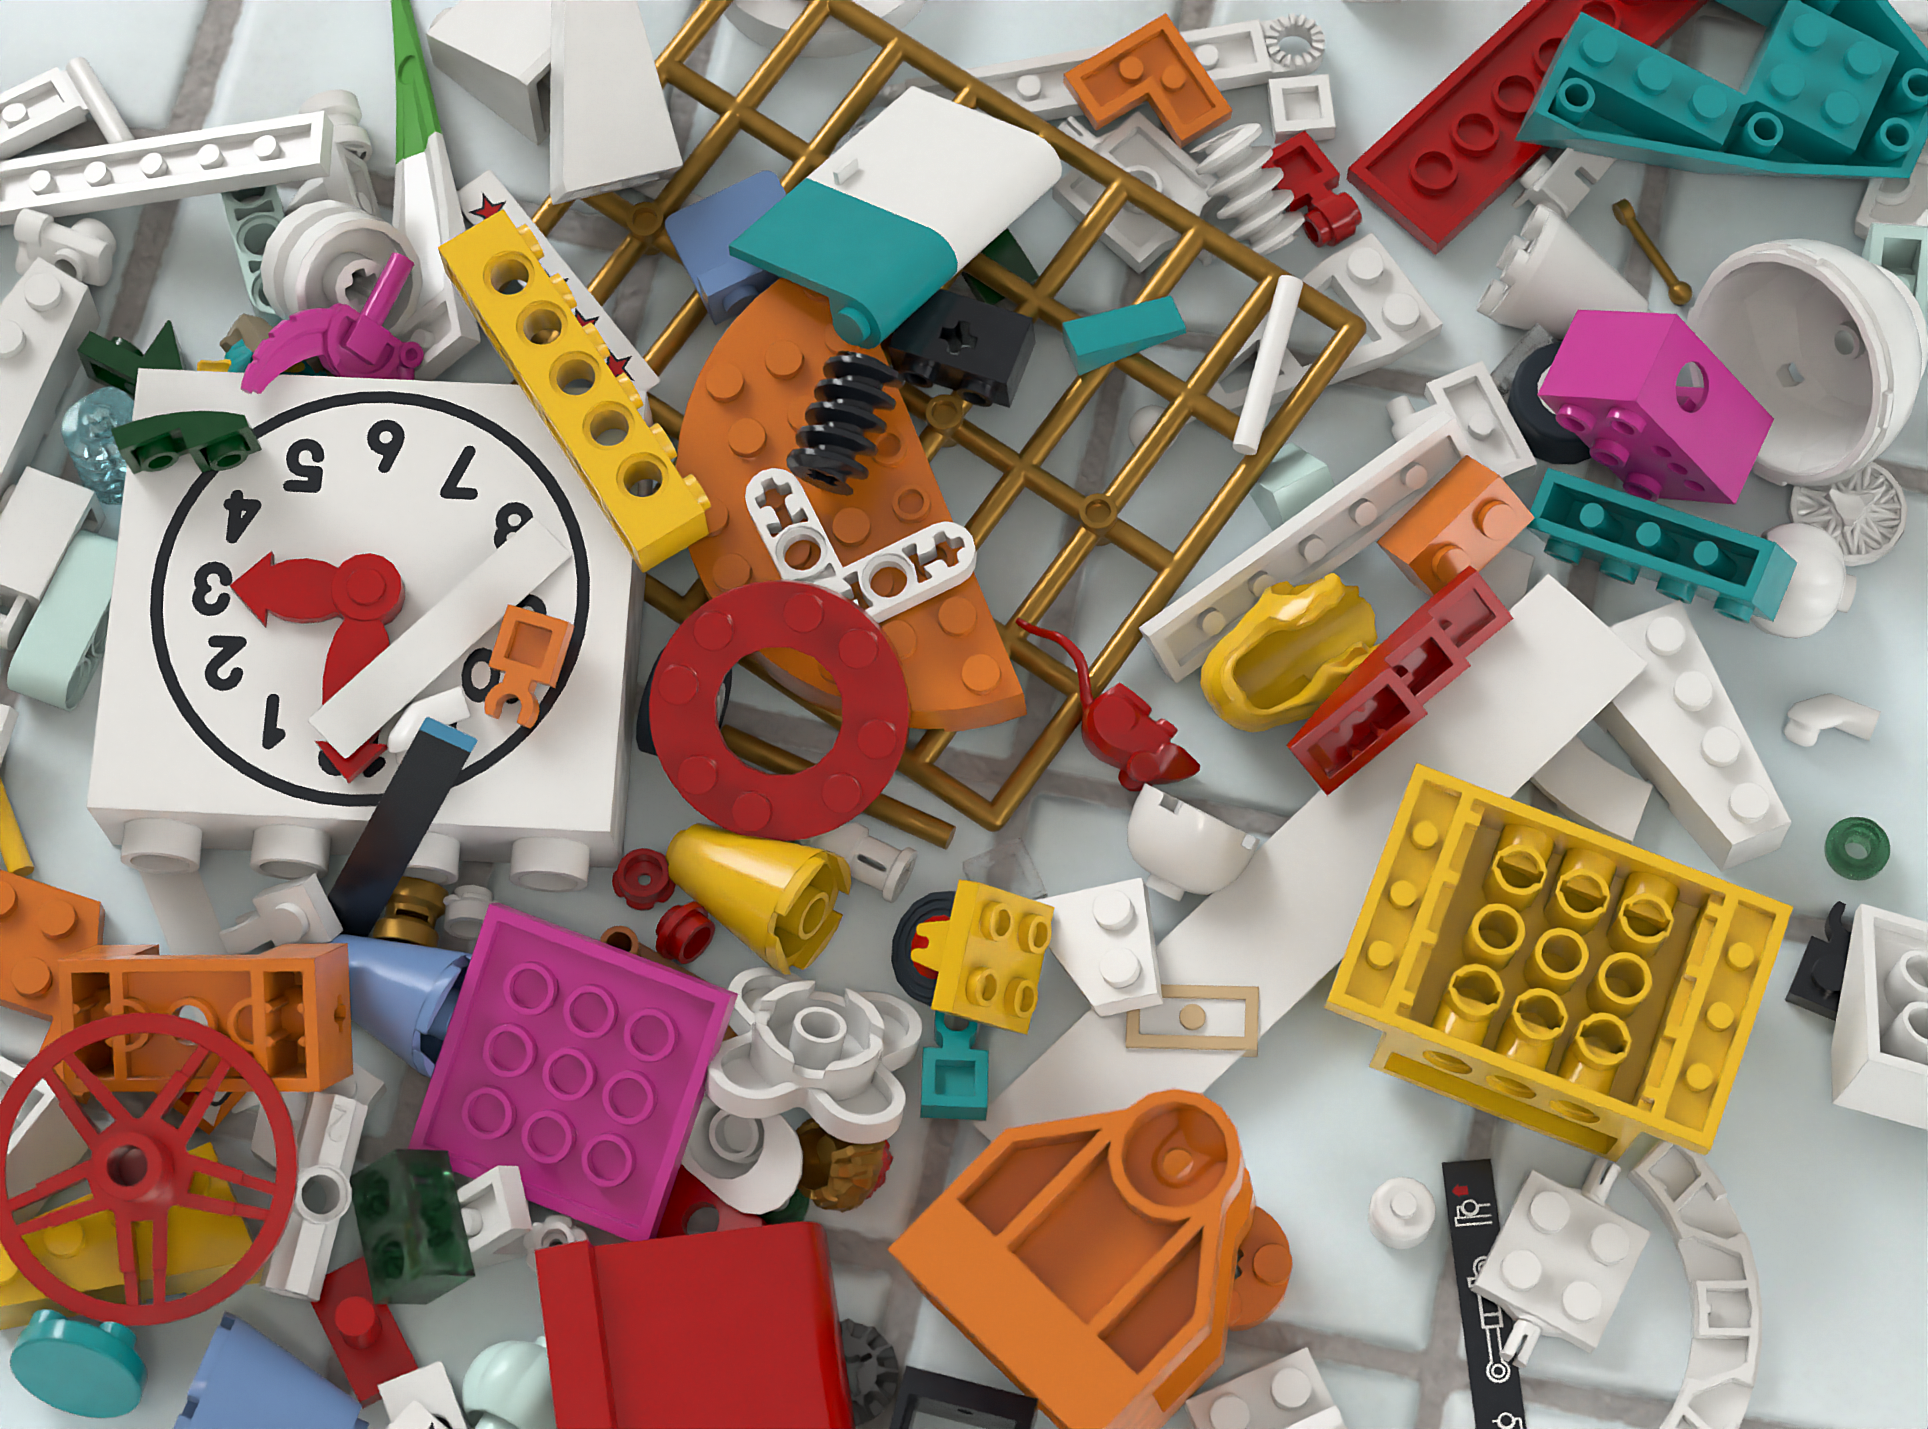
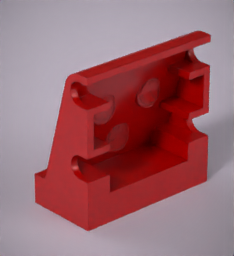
M805 1221L598 1246H593L588 1240H582L534 1250L557 1429H856L827 1233L821 1224Z

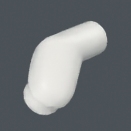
M461 686L413 702L404 710L388 736L389 752L395 753L398 766L425 717H431L446 725L471 717Z
M1823 694L1796 702L1789 709L1787 716L1790 717V720L1784 728V734L1791 742L1805 747L1813 746L1816 743L1820 729L1825 730L1832 727L1869 741L1881 711L1835 694Z

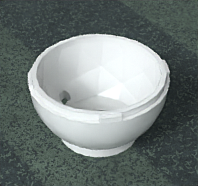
M1776 240L1756 244L1731 254L1708 278L1698 295L1694 307L1689 309L1686 323L1774 418L1752 468L1754 474L1780 486L1787 484L1798 487L1827 486L1852 477L1882 454L1896 438L1910 417L1928 359L1926 322L1919 303L1909 288L1894 273L1873 264L1845 248L1818 240ZM1689 362L1693 386L1704 388L1701 370L1695 363ZM1792 362L1805 379L1802 382L1795 381L1791 376L1788 368Z

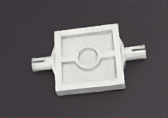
M1139 111L1133 114L1117 130L1101 135L1098 138L1076 121V118L1073 116L1067 118L1066 123L1063 122L1058 128L1200 218L1204 217L1224 198V196H1207L1206 191L1217 179L1212 174L1197 175L1195 169L1200 164L1182 148L1179 149L1175 142ZM1073 168L1053 186L1052 199L1076 220L1081 222L1106 187ZM1127 201L1100 236L1099 240L1133 270L1141 274L1166 250L1173 248L1182 235ZM1202 249L1196 258L1204 266H1208L1211 264L1212 259L1215 260L1217 257Z
M1601 1157L1594 1159L1593 1166L1581 1190L1565 1187L1532 1169L1527 1175L1473 1284L1471 1291L1500 1305L1516 1321L1503 1350L1500 1352V1357L1509 1362L1522 1340L1523 1343L1512 1363L1517 1367L1525 1368L1527 1366V1361L1540 1334L1543 1336L1560 1337L1589 1353L1596 1349L1650 1237L1651 1231L1618 1215L1605 1203L1617 1175L1621 1172L1619 1166L1612 1163L1607 1168L1599 1184L1598 1181L1609 1161Z

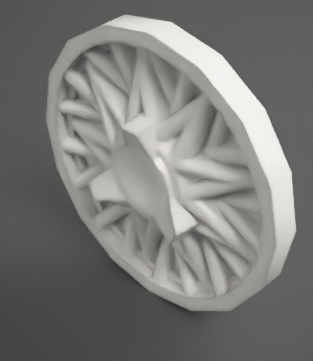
M1871 462L1852 477L1827 486L1798 487L1794 485L1788 513L1791 523L1811 524L1825 530L1841 547L1845 565L1856 566L1873 563L1892 551L1905 530L1908 507L1902 487L1890 472Z

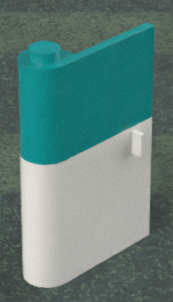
M911 86L728 245L730 256L829 297L833 326L839 337L850 345L865 349L875 348L1057 183L1062 174L1060 158L1045 139L1032 132Z

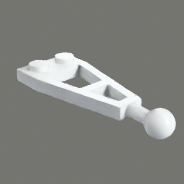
M1373 232L1324 259L1301 279L1321 293L1331 286L1347 309L1365 321L1366 333L1373 341L1355 348L1327 386L1389 365L1441 333L1443 322ZM1298 307L1296 309L1295 316H1297L1302 311ZM1269 312L1207 394L1208 397L1238 416H1241L1249 386L1226 394L1219 383L1255 351L1259 352ZM1287 347L1285 348L1270 406L1285 401L1312 365L1301 367ZM1149 405L1140 408L1134 413L1129 422L1128 435L1135 448L1138 447L1166 408ZM1191 416L1185 425L1196 420V418ZM1176 436L1175 439L1172 441V443L1169 445V447L1167 448V450H1168L1169 448H1171V446L1174 444V442H1175L1177 436Z

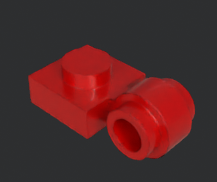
M1304 130L1273 148V155L1261 168L1277 167L1282 169L1284 177L1272 191L1292 190L1294 200L1284 209L1286 213L1295 212L1304 206L1308 207V213L1304 214L1305 221L1302 226L1310 241L1317 247H1322L1325 244L1334 247L1353 236L1356 232V226L1362 223L1360 209L1348 193L1342 192L1338 195L1333 193L1332 190L1339 185L1340 173L1308 133Z

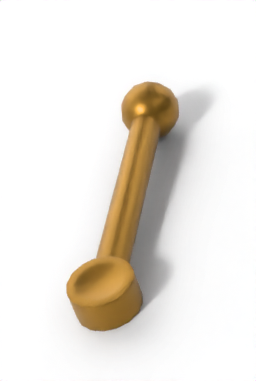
M1627 199L1614 203L1612 209L1617 221L1621 225L1627 226L1669 287L1668 295L1670 301L1676 305L1687 304L1692 298L1691 286L1687 282L1678 280L1637 221L1631 203Z

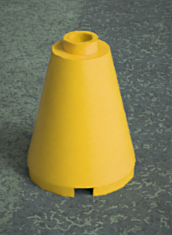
M696 823L687 830L679 831L671 840L666 852L670 879L693 900L700 903L709 914L771 968L784 975H791L789 970L791 966L804 970L824 951L843 914L833 910L838 892L841 891L847 895L850 893L851 871L849 864L842 856L828 850L775 839L739 835L721 827Z

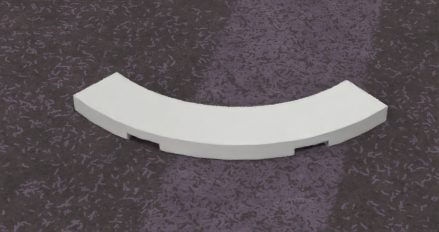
M1505 546L1479 574L1509 611L1526 595L1535 556ZM1577 735L1529 779L1545 796L1558 805L1557 809L1573 821L1628 844H1632L1653 785L1635 778L1607 762L1591 750Z
M1661 1139L1627 1175V1178L1646 1197L1658 1213L1672 1237L1683 1264L1690 1295L1692 1333L1688 1365L1678 1396L1659 1429H1739L1757 1379L1762 1346V1302L1758 1272L1747 1234L1746 1232L1743 1233L1736 1213L1726 1197L1727 1192L1703 1156Z

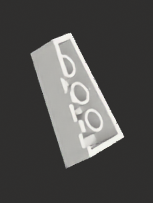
M37 257L0 303V502L6 489L11 484H17L27 466L31 467L30 464L43 436L48 438L57 418L55 414L57 405L65 388L71 387L82 363L77 349L89 331L96 333L101 322L88 286L40 257Z
M1675 601L1610 626L1609 628L1649 665L1610 701L1593 720L1605 734L1610 732L1632 758L1630 764L1645 782L1650 780L1670 804L1668 809L1721 872L1780 849L1791 820L1681 601Z

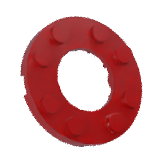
M789 579L755 582L733 588L716 596L694 611L678 627L661 654L655 669L649 701V720L656 753L665 773L680 795L700 814L724 829L739 835L780 841L801 840L822 835L844 825L863 812L885 789L900 764L909 737L911 722V703L909 701L902 661L896 648L881 626L864 609L838 592L813 583ZM763 648H792L814 657L832 675L842 698V726L833 748L816 765L795 774H768L744 764L727 747L719 729L717 696L725 675L742 657Z

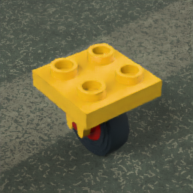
M959 879L956 891L932 892L914 902L900 919L892 939L891 963L896 980L908 996L931 1006L932 1010L1004 1031L1027 1035L1031 1016L1038 1001L1037 988L1045 950L1051 940V922L1055 907L980 882Z

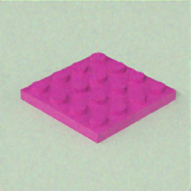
M498 902L491 903L488 906L407 1153L472 1179L480 1177L496 1166H518L525 1197L528 1201L629 1241L655 1239L706 1091L705 1082L708 1066L720 1050L738 994Z

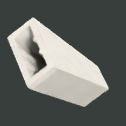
M551 0L550 196L553 205L669 179L683 166V162L637 0Z

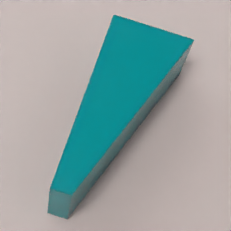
M1171 295L1062 323L1063 343L1078 376L1186 333V326Z

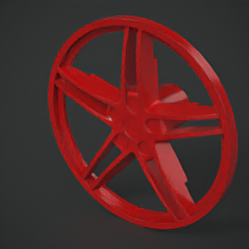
M129 1013L92 1021L60 1036L42 1049L17 1075L0 1103V1242L14 1265L35 1288L55 1303L74 1313L97 1321L116 1322L126 1326L166 1324L193 1317L224 1302L255 1277L273 1254L287 1228L294 1208L299 1177L298 1145L290 1112L279 1089L261 1064L231 1038L211 1027L190 1019L160 1013ZM136 1033L170 1035L198 1044V1047L181 1070L174 1072L140 1118L132 1117L97 1076L93 1075L74 1054L80 1049L98 1041ZM213 1052L222 1059L178 1129L165 1121L164 1118ZM63 1060L116 1120L102 1132L98 1130L81 1104L54 1070V1067ZM231 1066L242 1075L253 1089L268 1117L276 1150L277 1169L275 1183L245 1174L242 1170L189 1154L186 1150L189 1139L207 1111L217 1089ZM44 1079L59 1100V1107L91 1150V1157L89 1160L37 1183L36 1187L9 1199L6 1186V1162L10 1137L24 1103L34 1088ZM195 1172L273 1195L270 1209L190 1193ZM86 1180L88 1181L93 1199L48 1213L18 1225L16 1224L13 1212ZM177 1205L231 1217L232 1215L265 1221L248 1251L228 1272L212 1284L193 1294L165 1302L168 1210L170 1207ZM107 1209L111 1210L115 1214L119 1268L124 1276L126 1304L96 1299L65 1284L37 1259L22 1236L48 1227L53 1228ZM153 1221V1304L142 1305L135 1222Z

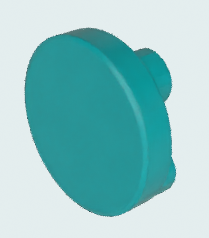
M49 1309L37 1310L33 1313L28 1327L19 1334L10 1356V1367L15 1378L29 1393L50 1406L84 1417L114 1418L128 1414L138 1406L148 1380L146 1366L134 1350L137 1337L131 1329L116 1322H104L96 1327L87 1323L69 1320L63 1314Z

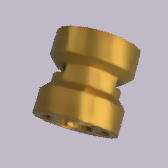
M402 876L385 906L384 917L375 924L372 938L437 948L439 935L435 930L437 919L445 914L446 907L443 900L446 896H449L448 891L431 881Z

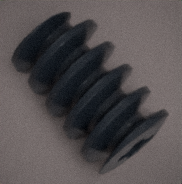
M839 351L836 354L837 356L830 357L824 363L823 374L827 379L819 381L814 388V397L818 402L811 403L807 407L805 421L809 425L802 426L797 431L795 438L799 449H793L788 454L786 462L790 471L801 480L820 489L848 496L853 494V489L846 483L847 478L864 480L869 475L868 469L855 460L856 455L873 457L878 452V447L864 437L865 432L882 434L886 432L888 427L886 422L873 414L874 409L891 411L895 409L897 404L895 399L882 391L884 386L901 388L904 386L905 378L876 358L862 353Z

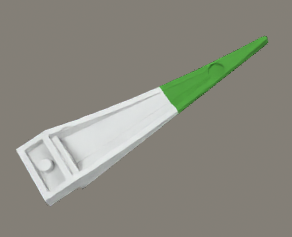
M391 0L396 80V167L392 226L408 237L420 259L422 288L416 311L407 319L401 333L395 337L402 342L414 341L422 347L424 357L421 364L415 367V380L433 381L481 341L477 320L445 273L438 251L440 245L463 233L466 229L410 0Z

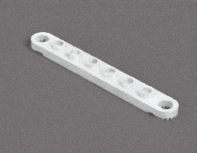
M1289 14L1285 18L1281 16L1278 19L1261 22L1260 19L1179 32L1219 91L1268 83L1269 79L1307 76L1320 66L1324 56L1325 34L1323 35L1321 26H1317L1314 19L1308 20L1303 14H1300V17L1295 16V14ZM1298 36L1305 39L1311 48L1308 50V54L1303 53L1302 57L1295 55V58H1292L1291 54L1285 56L1284 51L1280 52L1278 43L1286 37ZM1113 44L963 70L1045 121L1085 114L1064 85V73ZM928 76L905 79V83L884 86L853 125L852 131L856 135L869 124V122L866 123L865 115L871 109L888 107L911 86L952 101L956 94ZM978 107L976 108V111L991 116Z

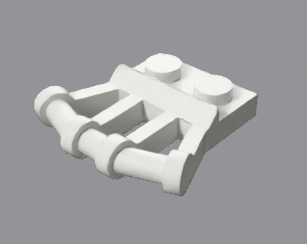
M1307 1347L1186 1400L1184 1404V1409L1194 1429H1348L1344 1425L1338 1406L1334 1404Z

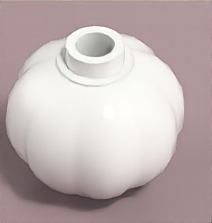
M1801 522L1781 524L1762 533L1760 538L1776 542L1797 562V566L1774 622L1754 615L1751 616L1750 620L1759 629L1767 634L1798 639L1811 636L1822 630L1837 611L1844 613L1849 611L1855 595L1857 578L1856 576L1846 574L1843 551L1830 534L1819 527Z

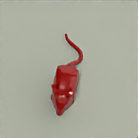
M1020 617L1015 620V623L1027 632L1059 644L1073 659L1078 673L1080 701L1083 711L1081 724L1083 742L1085 747L1098 760L1121 769L1118 780L1123 788L1128 791L1138 792L1142 790L1145 783L1153 786L1180 782L1200 771V764L1183 747L1171 743V739L1174 738L1178 729L1165 719L1161 718L1156 722L1149 717L1152 708L1141 697L1119 682L1105 693L1093 699L1088 665L1079 648L1059 632L1037 627Z

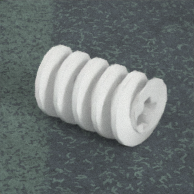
M1250 123L1230 129L1199 145L1190 152L1206 151L1208 155L1195 169L1197 175L1216 173L1219 178L1206 191L1207 196L1227 195L1229 199L1226 205L1216 214L1218 219L1238 218L1240 222L1228 235L1237 241L1248 240L1250 249L1261 256H1265L1297 238L1299 234L1293 235V233L1304 223L1305 218L1302 212L1283 213L1284 209L1294 200L1293 192L1287 189L1272 191L1284 177L1281 168H1261L1273 155V150L1268 145L1251 147V144L1262 133V127L1259 123Z

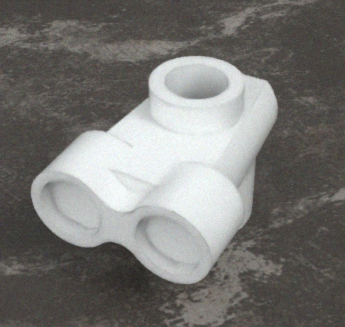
M26 208L19 213L14 226V237L19 242V251L16 258V271L18 274L24 275L37 257H40L82 283L104 286L109 281L113 272L112 257L116 252L117 245L113 233L106 225L95 219L84 218L77 221L70 229L54 223V217Z

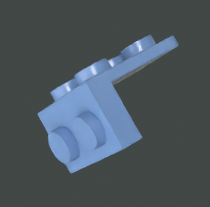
M761 171L671 214L665 221L667 235L715 325L734 316H739L758 295L781 278L778 275L730 256L728 247L730 243L787 195L778 177L771 171Z

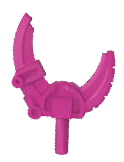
M393 252L360 313L347 304L337 303L329 309L315 308L302 310L290 315L289 320H282L268 333L269 338L263 339L252 356L253 361L248 364L245 370L241 390L248 394H252V392L261 394L267 385L280 373L294 364L314 356H318L322 366L335 377L415 380V367L421 364L424 357L422 347L414 341L402 342L393 336L390 331L382 327L414 267L413 261L402 254Z

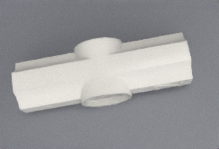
M309 1093L297 1138L299 1177L294 1208L278 1246L264 1266L259 1288L292 1299L310 1302L319 1301L340 1218L347 1212L351 1203L352 1189L349 1180L368 1106L359 1103L355 1099L337 1094ZM308 1179L319 1182L326 1194V1204L319 1214L309 1211L301 1197L302 1188Z

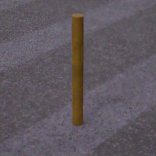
M725 724L721 729L727 747L737 757L775 774H795L816 765L807 759L728 724ZM883 793L862 812L945 850L949 847L956 831V826Z

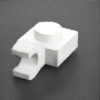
M313 873L262 890L252 899L257 910L238 916L235 919L237 926L221 931L219 936L229 955H241L270 940L273 941L275 947L283 944L327 943L339 935L343 928L316 874Z

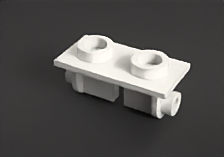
M1571 148L1559 149L1550 160L1542 154L1518 180L1526 189L1511 206L1517 209L1529 199L1535 206L1541 204L1560 215L1566 221L1574 208L1591 190L1574 173L1578 170L1592 184H1595L1614 163L1616 158L1576 152Z

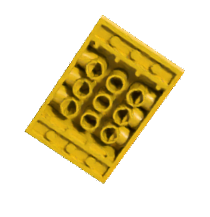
M1416 763L1324 1009L1383 1031L1369 1064L1370 1068L1615 1163L1641 1131L1706 1156L1712 1148L1793 906Z

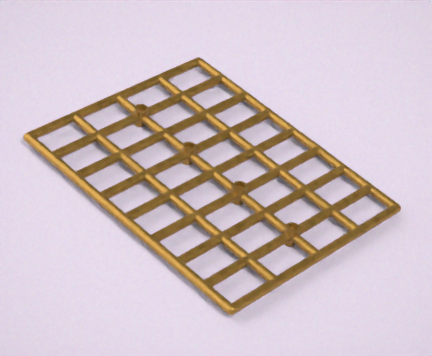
M702 0L654 62L662 90L669 83L720 117L652 203L639 202L633 205L613 191L580 199L629 231L586 287L601 307L643 254L656 255L662 252L684 266L667 235L665 221L668 216L677 212L740 130L748 133L793 162L780 180L784 191L788 194L830 158L829 156L903 61L954 92L956 96L952 99V102L976 110L978 107L996 119L1040 136L1054 148L1061 160L1106 187L1033 285L980 252L940 289L948 291L962 271H965L1017 304L1013 312L1033 318V325L1040 319L1063 334V322L1083 317L1055 300L1054 297L1127 201L1182 235L1130 306L1168 296L1202 249H1205L1259 283L1186 382L1139 352L1080 376L1077 375L1019 453L966 420L964 417L974 404L962 399L957 394V391L953 390L950 395L941 394L932 398L906 381L903 387L898 388L907 411L927 423V426L918 437L929 463L941 447H953L959 444L1004 473L964 526L973 537L976 552L1025 487L1080 522L1075 532L1006 625L993 618L1009 659L1067 696L1066 700L990 802L934 764L958 731L945 732L944 728L928 729L913 750L906 746L897 768L899 772L990 832L1000 831L1072 735L1083 717L1078 673L1026 640L1030 633L1018 626L1015 620L1020 617L1036 626L1095 546H1104L1112 543L1156 571L1158 574L1088 668L1093 699L1101 695L1143 638L1139 627L1160 613L1168 604L1365 335L1366 323L1358 315L1303 282L1297 307L1336 332L1262 431L1257 453L1243 457L1173 553L1118 518L1117 515L1191 416L1232 442L1234 441L1240 416L1214 401L1207 394L1271 309L1279 277L1282 275H1294L852 0H807L809 2L735 97L684 65V62L733 2V0ZM831 15L882 47V50L812 140L807 143L756 109ZM549 194L530 219L541 233L547 237L576 200L553 205ZM512 280L504 283L498 292L503 293ZM696 289L642 357L658 377L708 314ZM544 329L537 332L530 341L539 345L549 344L556 340L560 333L553 329ZM894 331L880 343L889 367L892 365L888 346ZM1116 367L1170 403L1103 494L1095 493L1086 497L1040 466L1113 368ZM514 378V380L511 382V384H512V385H519V384L517 383V381L515 380V378ZM585 379L592 385L594 384L592 381ZM647 391L653 423H658L665 433L679 441L684 415ZM676 458V459L674 460V462H673V465L675 466V468H676L677 458ZM659 482L654 486L652 495L660 488L661 484ZM646 573L644 601L679 625L694 611L709 601L699 577L686 594L681 596ZM749 655L742 657L737 662V664L840 731L842 717L801 699L771 678L768 672Z

